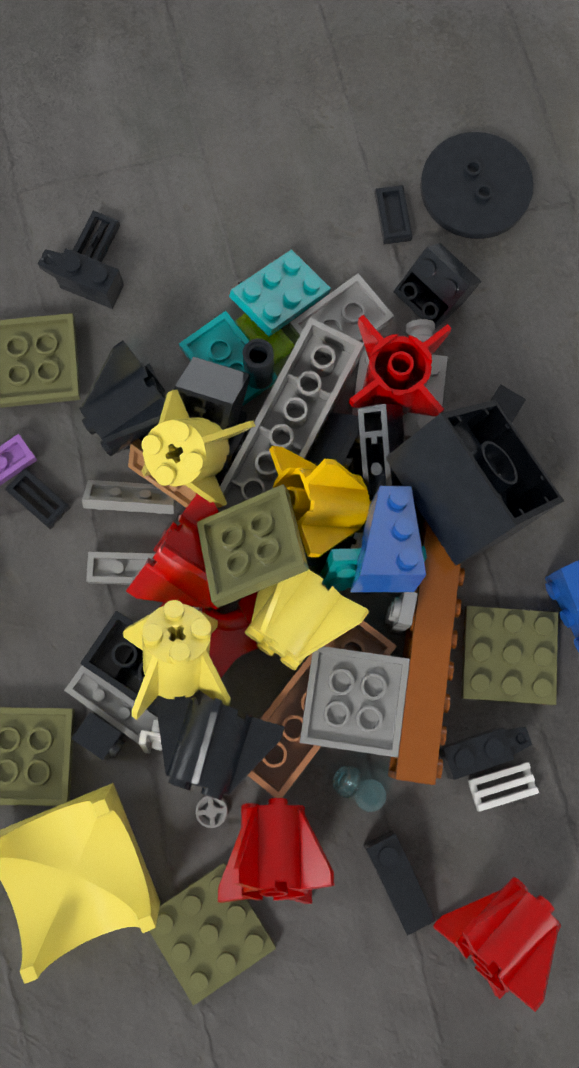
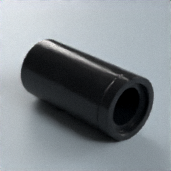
M253 339L243 348L244 372L251 374L248 385L254 389L268 387L274 378V351L271 344L264 339Z

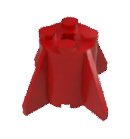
M364 315L359 317L358 326L369 358V364L363 389L350 398V405L353 408L381 404L402 406L403 415L415 413L436 417L443 413L445 409L429 392L426 385L431 375L432 355L450 334L452 328L447 324L425 342H421L418 338L411 335L405 337L398 336L399 334H392L383 338Z
M198 494L194 496L183 513L178 516L180 525L173 522L168 530L165 529L163 531L162 538L153 549L156 552L152 559L148 557L145 565L126 589L127 593L136 599L164 603L178 600L182 604L207 609L212 607L215 610L218 609L211 602L197 526L198 521L219 513L214 502L210 503Z
M271 798L268 800V805L256 803L241 805V830L218 887V902L224 903L244 899L263 900V896L273 897V901L293 900L304 904H312V889L334 886V871L305 816L304 806L288 805V800L285 798Z
M513 877L501 890L442 915L433 925L434 929L455 945L466 959L472 955L471 958L476 964L474 968L488 981L496 997L501 999L505 993L510 991L534 1012L542 1005L545 1000L557 936L561 928L559 921L552 916L555 909L547 899L541 895L535 898L519 879Z

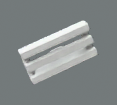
M529 762L469 779L468 783L477 811L480 812L538 794L539 791L535 786V779L533 774H531ZM523 771L524 777L479 791L477 789L479 784ZM527 783V789L485 802L481 801V797Z

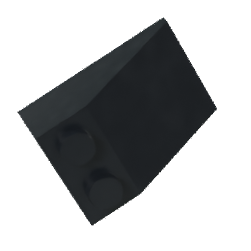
M115 611L80 664L133 700H136L145 677L143 671V651L123 636V631L135 622ZM154 700L147 709L157 715Z

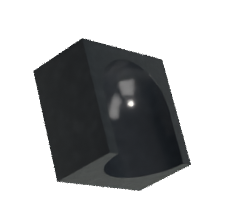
M496 400L440 413L385 457L402 485L412 487L415 505L455 566L510 538L564 502V499Z

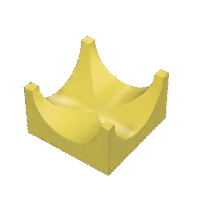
M114 783L0 830V881L9 896L19 927L22 945L20 974L24 984L38 979L40 974L50 964L70 950L100 935L126 927H139L142 933L156 928L160 900Z

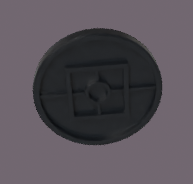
M467 132L446 139L431 152L423 168L420 189L425 208L442 228L461 237L485 239L505 233L521 220L532 199L534 183L532 171L526 158L513 144L493 134Z

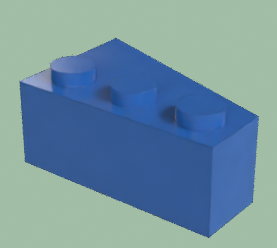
M380 486L369 506L362 537V546L357 559L356 573L350 592H414L426 576L412 487Z
M578 560L545 577L547 582L545 587L551 599L557 601L561 609L559 612L560 618L567 628H571L575 636L574 645L579 652Z

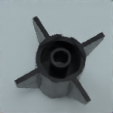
M124 340L112 348L84 403L79 407L85 417L82 419L84 426L90 434L94 435L97 433L102 439L100 443L109 456H113L122 450L130 449V444L138 439L143 441L151 429L158 425L166 398L165 389L156 378L153 367L150 363L144 366Z
M158 695L155 700L165 774L170 777L168 783L189 791L192 785L201 787V794L221 801L223 795H230L281 741L285 728L284 726L252 717L247 713L244 720L240 718L241 716L237 715L239 710L223 705L222 700L216 698L214 702L202 699L201 705H198L196 698H185V696L166 699Z

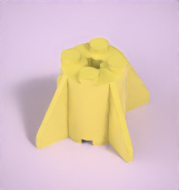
M172 390L167 393L158 425L151 429L142 441L141 446L145 464L141 472L143 476L151 474L159 484L164 486L177 487L186 485L210 503L214 502L217 508L227 505V502L215 475L223 469L226 457L229 455L228 439L255 427L254 421H248L222 430L218 424L200 417L189 418L178 390Z
M310 569L258 591L252 622L245 631L247 636L258 643L256 646L261 651L271 657L274 653L281 656L280 661L292 670H296L305 657L362 623L369 613L367 608L342 596L333 586L328 591L322 584L324 579L310 571Z
M171 600L153 613L131 624L123 631L124 638L143 651V671L145 677L132 708L133 718L138 720L158 695L166 699H174V697L181 696L187 698L200 690L211 699L222 700L223 705L229 706L231 698L209 656L210 637L218 626V620L196 608L182 604L178 600Z

